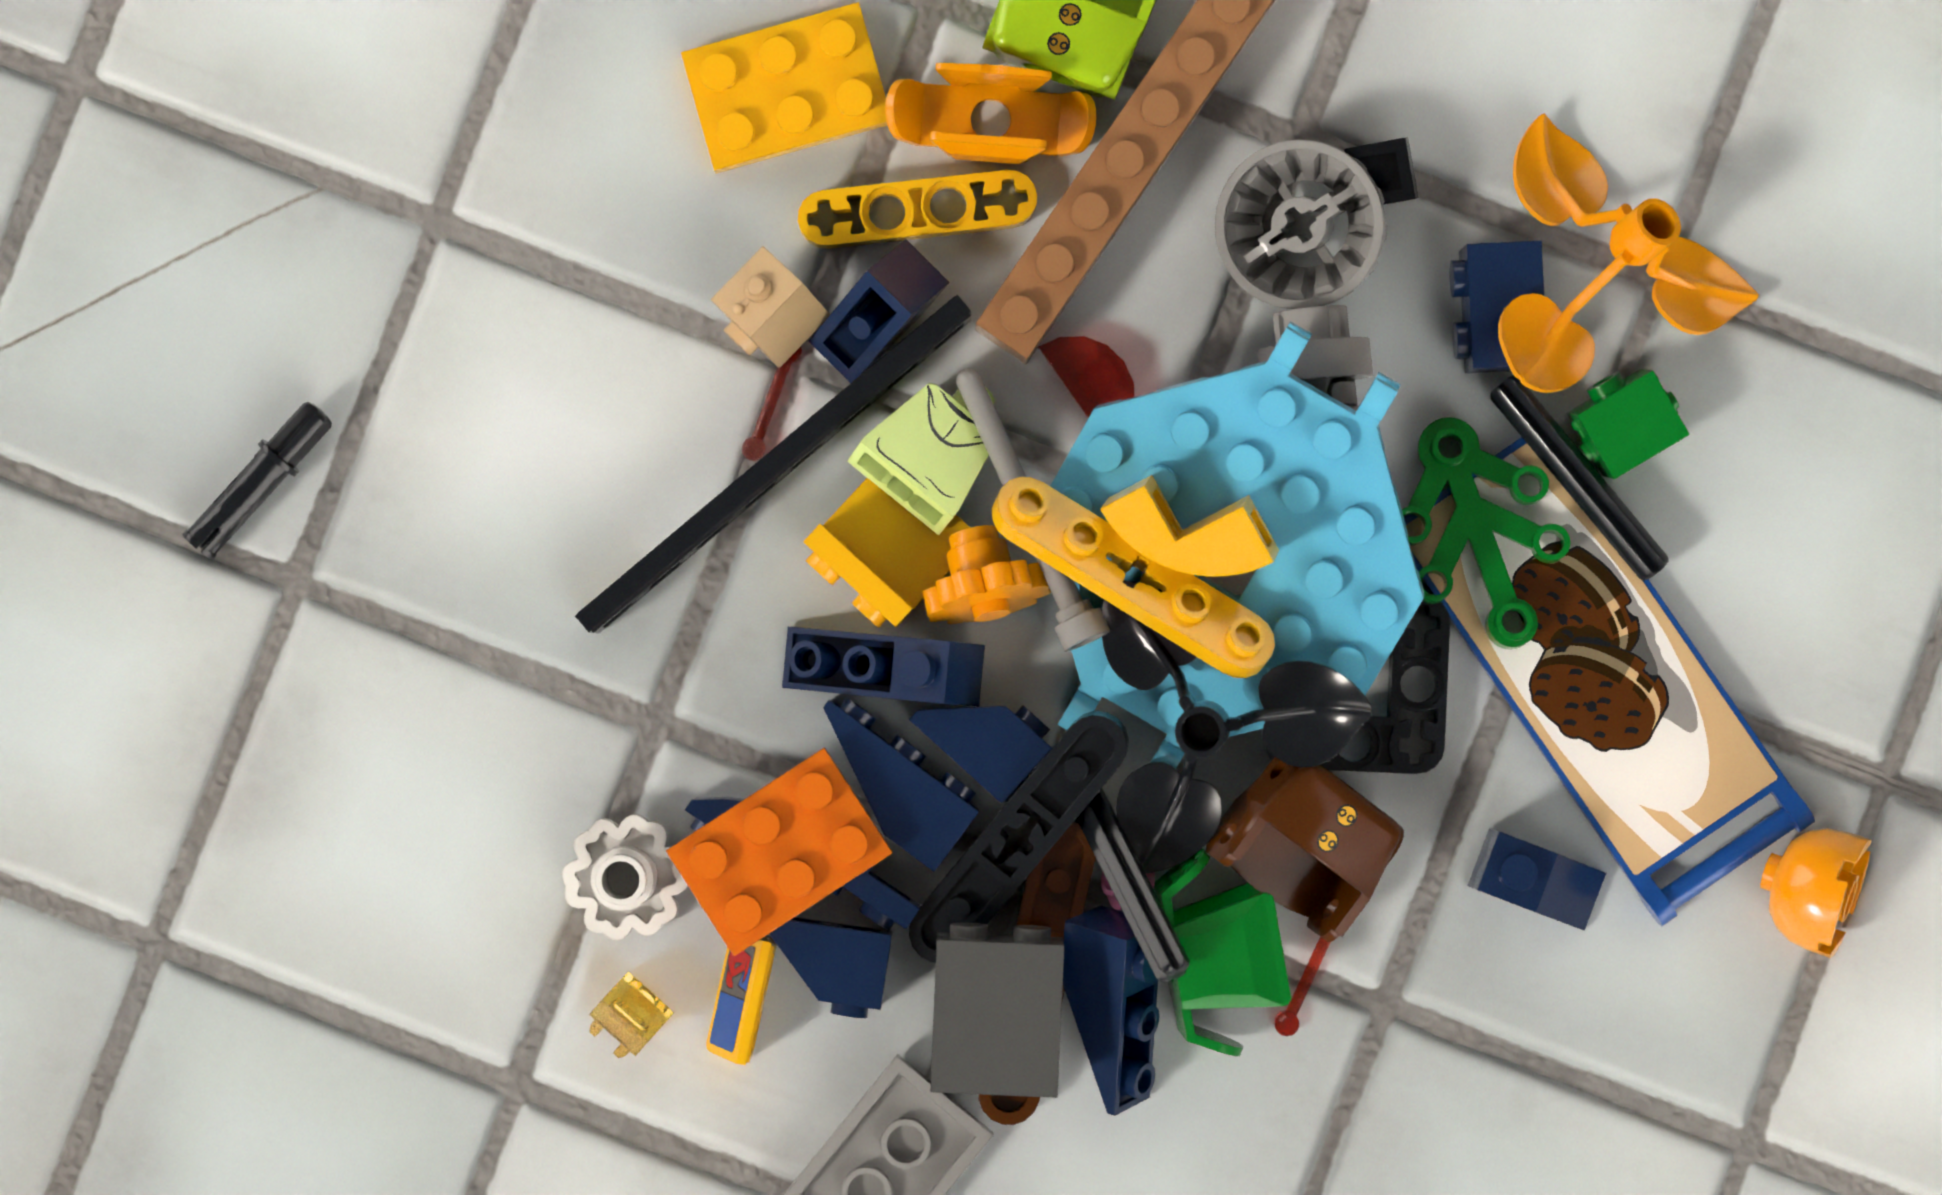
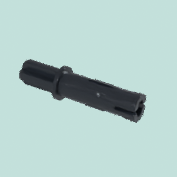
M310 402L303 403L268 442L262 439L258 443L261 449L254 455V458L197 521L182 534L184 538L194 548L200 547L201 553L208 559L213 560L217 556L216 553L288 474L295 477L299 473L296 467L297 464L331 428L332 422L329 417Z

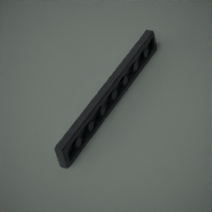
M958 295L950 299L575 615L578 621L589 633H601L971 322V310Z

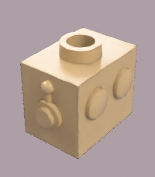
M764 246L710 299L731 321L723 331L749 356L759 348L778 368L830 316V313L809 289Z

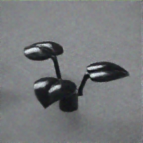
M1123 580V583L1131 588H1134L1139 583ZM1106 600L1103 601L1102 613L1111 631L1102 636V642L1111 668L1126 684L1139 690H1150L1157 687L1170 673L1179 696V705L1184 711L1175 726L1176 741L1179 747L1186 753L1182 772L1180 773L1175 767L1164 762L1145 764L1132 771L1124 780L1117 797L1116 812L1118 822L1123 828L1145 873L1165 870L1184 862L1201 850L1216 832L1222 814L1221 795L1211 783L1191 778L1194 774L1198 758L1210 757L1217 753L1228 739L1230 731H1237L1241 727L1252 723L1265 721L1263 740L1268 750L1276 758L1287 765L1312 767L1325 763L1339 754L1372 716L1370 702L1362 691L1347 677L1322 664L1297 660L1280 664L1264 674L1258 687L1259 698L1264 709L1253 710L1236 717H1229L1225 709L1215 702L1206 700L1195 702L1192 699L1185 675L1179 666L1192 662L1197 658L1196 656Z

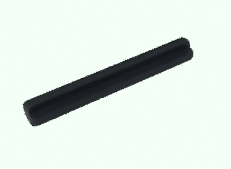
M1512 375L1493 389L1490 394L1492 402L1638 578L1647 580L1661 571L1669 562L1666 553L1529 388Z
M1101 788L1076 819L1155 977L1161 982L1179 979L1186 974L1190 960L1122 826L1118 822L1105 792Z

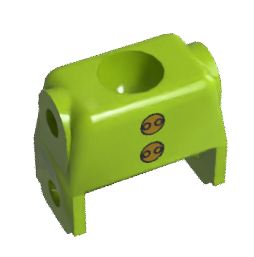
M999 0L982 48L993 52L997 58L1014 66L1051 71L1052 79L1050 80L1088 93L1094 97L1106 96L1115 100L1135 49L1144 34L1156 0Z

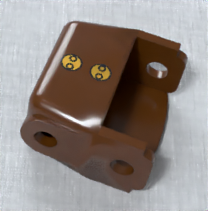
M1274 757L1260 777L1234 800L1221 818L1219 826L1207 843L1205 851L1225 867L1230 866L1240 877L1259 892L1270 893L1276 903L1300 915L1309 917L1307 927L1330 943L1339 935L1341 937L1344 936L1371 899L1386 866L1401 846L1404 830L1393 818L1323 765L1296 767L1287 765Z

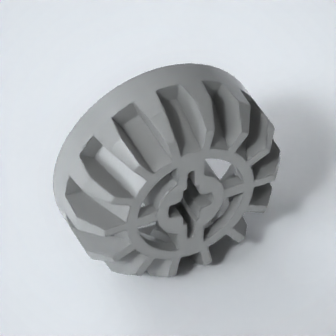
M1312 140L1278 142L1253 153L1235 169L1227 180L1219 197L1215 214L1217 247L1222 261L1233 279L1255 298L1267 304L1286 309L1324 306L1351 294L1377 266L1378 257L1383 242L1386 240L1388 228L1385 223L1384 197L1380 188L1376 186L1374 180L1367 172L1364 164L1337 148V146ZM1299 181H1314L1329 187L1334 192H1328L1319 199L1314 197H1294L1287 185ZM1279 191L1285 201L1275 209L1271 218V230L1264 234L1263 224L1266 208L1274 195ZM1328 207L1325 212L1316 217L1317 221L1309 227L1313 235L1310 240L1305 235L1285 237L1278 242V239L1288 233L1289 228L1296 222L1292 214L1295 209L1300 214L1320 212ZM1347 211L1348 233L1343 246L1333 257L1325 243L1330 239L1333 232L1334 218ZM1285 250L1293 253H1305L1316 250L1324 263L1314 267H1298L1288 264L1280 259L1278 255Z

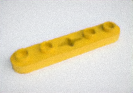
M1017 477L1009 480L1000 489L991 509L992 521L998 532L1028 553L1226 675L1234 678L1251 677L1256 675L1271 658L1275 647L1274 634L1268 623L1256 613L1196 576L1172 570L1146 558L1125 542L1107 521L1040 480L1032 477ZM1132 566L1143 572L1140 582L1134 588L1128 587L1123 583L1126 573Z

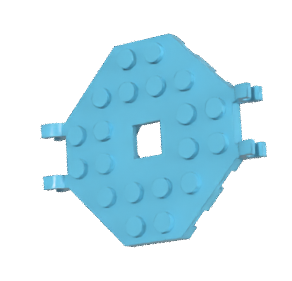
M1291 321L1267 361L1244 366L1242 369L1208 378L1206 376L1157 389L1155 392L1133 398L1119 399L1097 405L1050 485L1055 490L1107 521L1100 510L1106 500L1153 475L1182 530L1248 495L1251 497L1279 548L1275 561L1257 569L1240 595L1231 593L1204 576H1194L1256 613L1268 623L1274 634L1275 641L1272 656L1256 675L1248 678H1234L1226 675L1198 657L1188 664L1179 666L1185 675L1192 699L1195 702L1204 700L1215 702L1225 709L1229 717H1236L1253 710L1264 709L1258 692L1260 680L1264 674L1274 667L1290 661H1311L1332 668L1351 680L1366 695L1424 598L1418 570H1416L1408 540V531L1396 487L1393 485L1379 428V423L1396 397L1401 384L1379 372L1357 410L1290 373L1312 336V333ZM1132 566L1126 573L1124 580L1140 582L1143 572ZM1075 582L1082 599H1089L1093 608L1100 607L1102 611L1104 599ZM1102 637L1080 648L1071 650L1081 685L1057 725L1067 730L1081 715L1094 711L1101 698L1104 697L1166 733L1150 763L1164 762L1177 768L1185 752L1176 741L1175 726L1184 711L1179 705V696L1170 673L1157 687L1150 690H1139L1126 684L1111 668L1104 651ZM1265 721L1252 723L1241 727L1237 731H1230L1229 737L1263 729Z

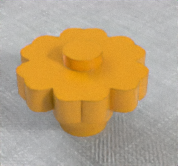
M982 525L958 531L949 537L951 550L946 553L951 576L937 580L935 582L936 586L922 592L930 622L947 620V624H959L1000 619L1022 608L1036 604L1038 602L1037 598L1049 595L1051 590L1038 562L1028 564L1027 560L1011 561L1006 539L999 538V533L995 526Z

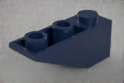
M788 627L782 688L979 707L985 645Z
M848 697L841 706L832 700H828L823 709L883 834L935 872L979 813V809L970 803L976 792L947 771L940 780L920 766L927 757L925 754L898 734L891 743L887 742L870 729L877 719Z
M1100 905L1065 921L1063 986L1108 1114L1116 1116L1150 1098V1091L1154 1085L1155 1068L1152 1062L1154 1034L1159 1024V1010L1156 1007L1158 979L1155 977L1124 913Z

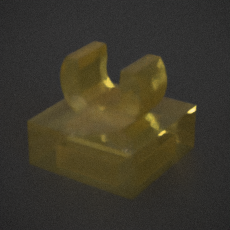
M628 971L589 1014L594 1019L590 1025L589 1032L595 1037L604 1028L621 1043L613 1053L615 1056L622 1058L629 1052L636 1056L674 1012Z

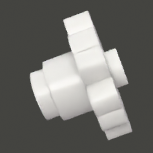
M632 814L626 817L620 826L610 819L603 818L596 821L589 830L575 838L574 850L579 859L565 865L562 869V878L566 885L565 899L567 903L575 908H586L584 923L587 929L592 932L603 933L612 940H621L633 928L642 935H653L663 924L670 922L676 917L679 907L674 895L686 890L688 885L666 852L672 846H666L668 831L662 823L649 821L640 814Z

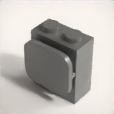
M969 922L951 923L950 933L937 932L930 1092L1058 1098L1064 962L1063 937H1051L1050 927L1037 925L1013 926V935L988 934V925Z

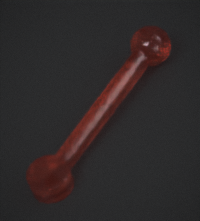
M802 347L780 368L777 367L752 437L747 438L742 444V454L748 460H759L765 454L764 437L791 364L796 363L801 358Z
M1321 937L1314 948L1287 1009L1275 1016L1274 1027L1282 1036H1292L1299 1029L1297 1014L1330 945L1329 942Z

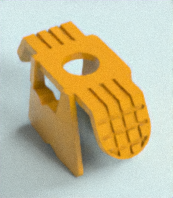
M936 63L935 70L950 85L925 84L913 79H898L893 82L886 97V121L895 139L915 146L938 147L945 154L956 160L1022 164L1037 155L1062 157L1080 154L1090 144L1096 127V106L1093 98L1088 93L1079 91L1062 94L1035 92L1052 79V72L1046 70L990 64ZM996 101L1004 105L1008 110L1011 122L1008 130L1002 136L978 135L971 125V115L974 109L982 102Z

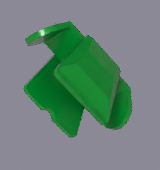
M1202 848L1184 862L1170 868L1154 884V891L1190 960L1186 974L1179 979L1168 981V986L1172 997L1177 1029L1186 1041L1220 1053L1239 1057L1241 1056L1243 1045L1224 1035L1194 1025L1191 1009L1280 1007L1290 1003L1291 993L1273 896L1268 892H1259L1248 882L1173 910L1171 898L1191 882L1210 860V856Z

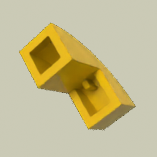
M1153 475L1109 497L1100 508L1112 528L1133 549L1164 567L1191 575L1212 577L1243 574L1273 563L1279 552L1278 546L1249 495L1183 530Z

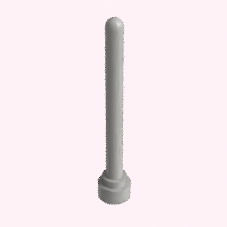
M970 368L962 370L956 379L958 389L1002 485L1004 486L1009 480L1017 477H1026L979 373ZM1036 557L1060 610L1055 614L1059 625L1054 629L1064 651L1068 652L1080 648L1108 634L1111 630L1101 608H1093L1089 599H1082L1074 580Z

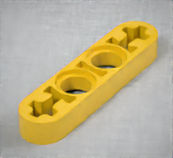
M1000 170L827 189L814 192L803 200L798 210V224L802 235L810 244L826 249L904 241L905 239L914 240L1013 229L1024 225L1033 216L1036 210L1037 192L1034 183L1029 177L1015 170ZM1006 183H1013L1016 193H1026L1028 201L1018 204L1016 215H1005L1003 206L992 205L984 206L986 220H974L976 200L970 186L984 185L982 198L1001 195L1002 185ZM953 189L965 198L966 211L958 221L943 223L933 216L930 209L931 200L941 190ZM893 196L904 205L905 217L896 228L883 230L871 222L869 209L872 203L879 197ZM861 198L859 216L865 233L852 234V221L834 224L833 234L829 236H822L818 226L808 225L809 217L818 215V205L829 203L833 213H851L848 200Z

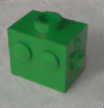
M1639 369L1624 379L1620 372H1615L1590 386L1586 391L1591 398L1566 413L1572 423V428L1577 431L1581 438L1579 448L1588 461L1592 460L1596 464L1603 477L1611 479L1620 477L1690 435L1678 415L1677 408L1680 407L1672 392L1667 393L1663 389L1658 376L1655 375L1653 370Z

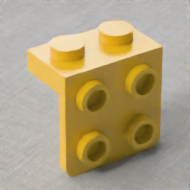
M866 478L823 526L819 524L803 541L813 551L805 561L832 586L842 577L854 588L859 595L851 603L875 626L879 628L887 619L897 628L924 599L922 592L936 586L935 582L942 579L950 571L946 553L951 550L949 537L958 531L971 527L959 516L955 515L940 535H937L881 488Z

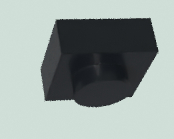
M1408 137L1344 149L1346 153L1358 159L1367 168V172L1383 194L1385 201L1383 205L1419 198Z

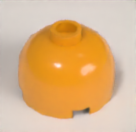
M1824 828L1807 831L1793 839L1783 856L1771 853L1762 874L1760 888L1770 891L1769 913L1776 928L1790 942L1829 958L1836 954L1846 933L1836 929L1837 922H1844L1848 913L1852 915L1854 913L1869 864L1871 852L1867 851V848L1871 844V839L1846 831Z

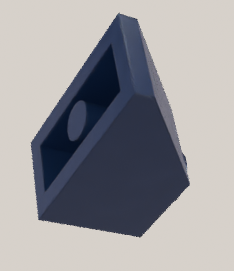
M905 239L864 273L808 342L852 383L871 367L921 317L950 282Z
M1005 705L917 710L909 719L1000 803L1005 801L1052 748L1043 740V737L1050 729L1024 705L1015 714Z
M1489 828L1467 886L1585 931L1606 873Z
M794 917L769 933L817 1000L832 1003L830 1013L846 1017L867 1018L869 1008L881 1010L893 931Z

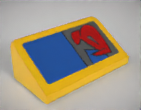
M763 937L736 956H733L728 947L726 950L706 1047L709 1052L736 1064L746 1065L753 1057L777 946L771 937Z

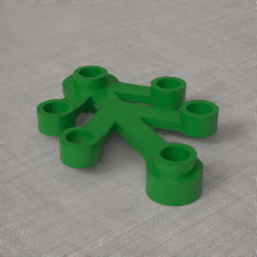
M1452 417L1435 420L1420 435L1417 453L1425 470L1408 506L1402 509L1403 517L1414 515L1420 518L1423 523L1422 534L1416 537L1408 536L1410 546L1422 543L1430 534L1432 521L1429 514L1446 482L1456 507L1429 564L1419 571L1421 583L1423 577L1428 573H1435L1441 576L1444 581V590L1439 595H1431L1423 589L1424 598L1422 601L1435 604L1443 601L1450 594L1453 588L1451 574L1467 541H1469L1492 604V609L1487 614L1485 620L1486 633L1489 639L1500 648H1520L1534 637L1538 627V619L1533 607L1528 602L1517 598L1493 532L1530 549L1535 558L1544 563L1557 562L1567 554L1571 544L1570 536L1560 525L1546 524L1540 526L1481 498L1472 474L1509 489L1512 498L1522 505H1533L1538 503L1549 489L1548 477L1541 468L1532 465L1519 468L1481 450L1476 432L1463 420ZM1445 437L1457 440L1461 449L1459 456L1455 458L1444 457L1438 449L1439 441ZM1531 475L1538 480L1540 489L1537 495L1527 496L1519 490L1518 480L1521 476ZM1553 533L1558 536L1561 541V548L1557 554H1547L1541 549L1539 540L1542 534ZM1508 611L1518 612L1524 620L1523 630L1519 633L1508 632L1502 624L1504 613Z

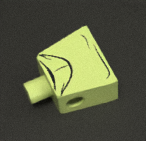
M929 383L871 430L861 440L847 462L937 535H940L959 511L989 454L959 389L951 397L938 385ZM986 388V390H987V392H988V394H989V396H990V398H991V401H992V403L994 404V403H995V399H994L992 393Z

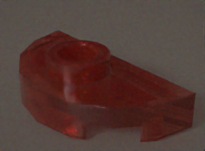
M1085 336L1059 337L1038 346V350L1087 419L1097 405L1135 397L1134 382L1125 362L1108 345Z

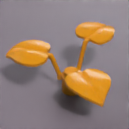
M1545 113L1538 116L1527 128L1514 156L1513 181L1517 195L1529 213L1548 226H1558L1570 217L1580 227L1617 222V224L1612 228L1609 244L1615 260L1563 312L1551 299L1535 293L1520 295L1504 308L1498 323L1500 346L1511 372L1524 386L1537 392L1553 393L1571 387L1587 374L1594 359L1595 342L1585 328L1571 320L1626 265L1642 266L1648 263L1646 272L1650 277L1656 279L1652 287V300L1655 307L1672 326L1688 334L1702 335L1715 331L1757 300L1759 294L1727 263L1700 244L1690 239L1679 237L1681 232L1680 219L1676 211L1665 201L1651 198L1643 201L1633 210L1629 204L1624 203L1616 210L1596 213L1606 201L1608 183L1606 175L1595 157L1579 142L1559 130Z

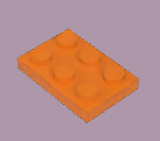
M825 747L666 850L668 856L733 956L750 947L893 853Z

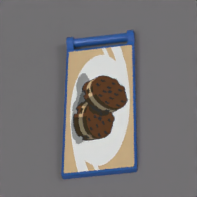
M1521 437L1495 456L1519 468L1532 465L1541 468L1546 473L1549 480V489L1538 503L1522 505L1512 498L1509 489L1472 474L1481 498L1540 526L1546 524L1560 525L1570 536L1571 544L1567 554L1557 562L1544 563L1536 559L1530 549L1493 532L1517 598L1528 602L1536 612L1538 619L1537 631L1528 643L1517 649L1500 648L1489 639L1485 630V620L1487 614L1492 609V604L1469 541H1467L1451 574L1453 578L1452 591L1441 602L1449 613L1450 621L1633 885L1649 913L1662 927L1677 917L1675 911L1677 908L1793 829L1800 833L1813 824L1815 818L1806 803L1789 784L1649 579L1641 580ZM1523 475L1518 480L1519 490L1524 495L1535 496L1539 493L1540 485L1534 476ZM1449 487L1440 493L1429 514L1432 521L1430 534L1422 543L1410 546L1418 572L1429 564L1455 510L1456 505ZM1414 515L1405 516L1404 520L1408 536L1416 537L1422 534L1423 523L1420 518ZM1553 533L1541 535L1539 540L1541 549L1547 554H1557L1561 548V541L1558 536ZM1428 573L1423 577L1422 580L1433 595H1439L1443 592L1444 581L1441 576L1435 573ZM1508 611L1502 617V624L1508 632L1519 633L1523 630L1524 620L1518 612ZM1771 793L1780 809L1661 890L1650 876L1651 874Z

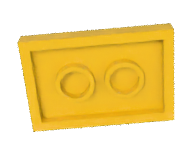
M859 2L681 52L716 174L887 126L885 114L886 96Z

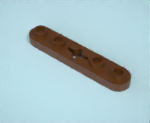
M1074 821L1026 878L1016 926L1037 925L1050 927L1051 937H1063L1064 942L1065 921L1083 913L1096 857L1079 823ZM1062 985V1002H1063V997H1064V993H1065V989H1064V986H1063V985ZM978 1094V1100L983 1112L991 1120L1002 1125H1015L1026 1121L1035 1112L1040 1101V1097Z

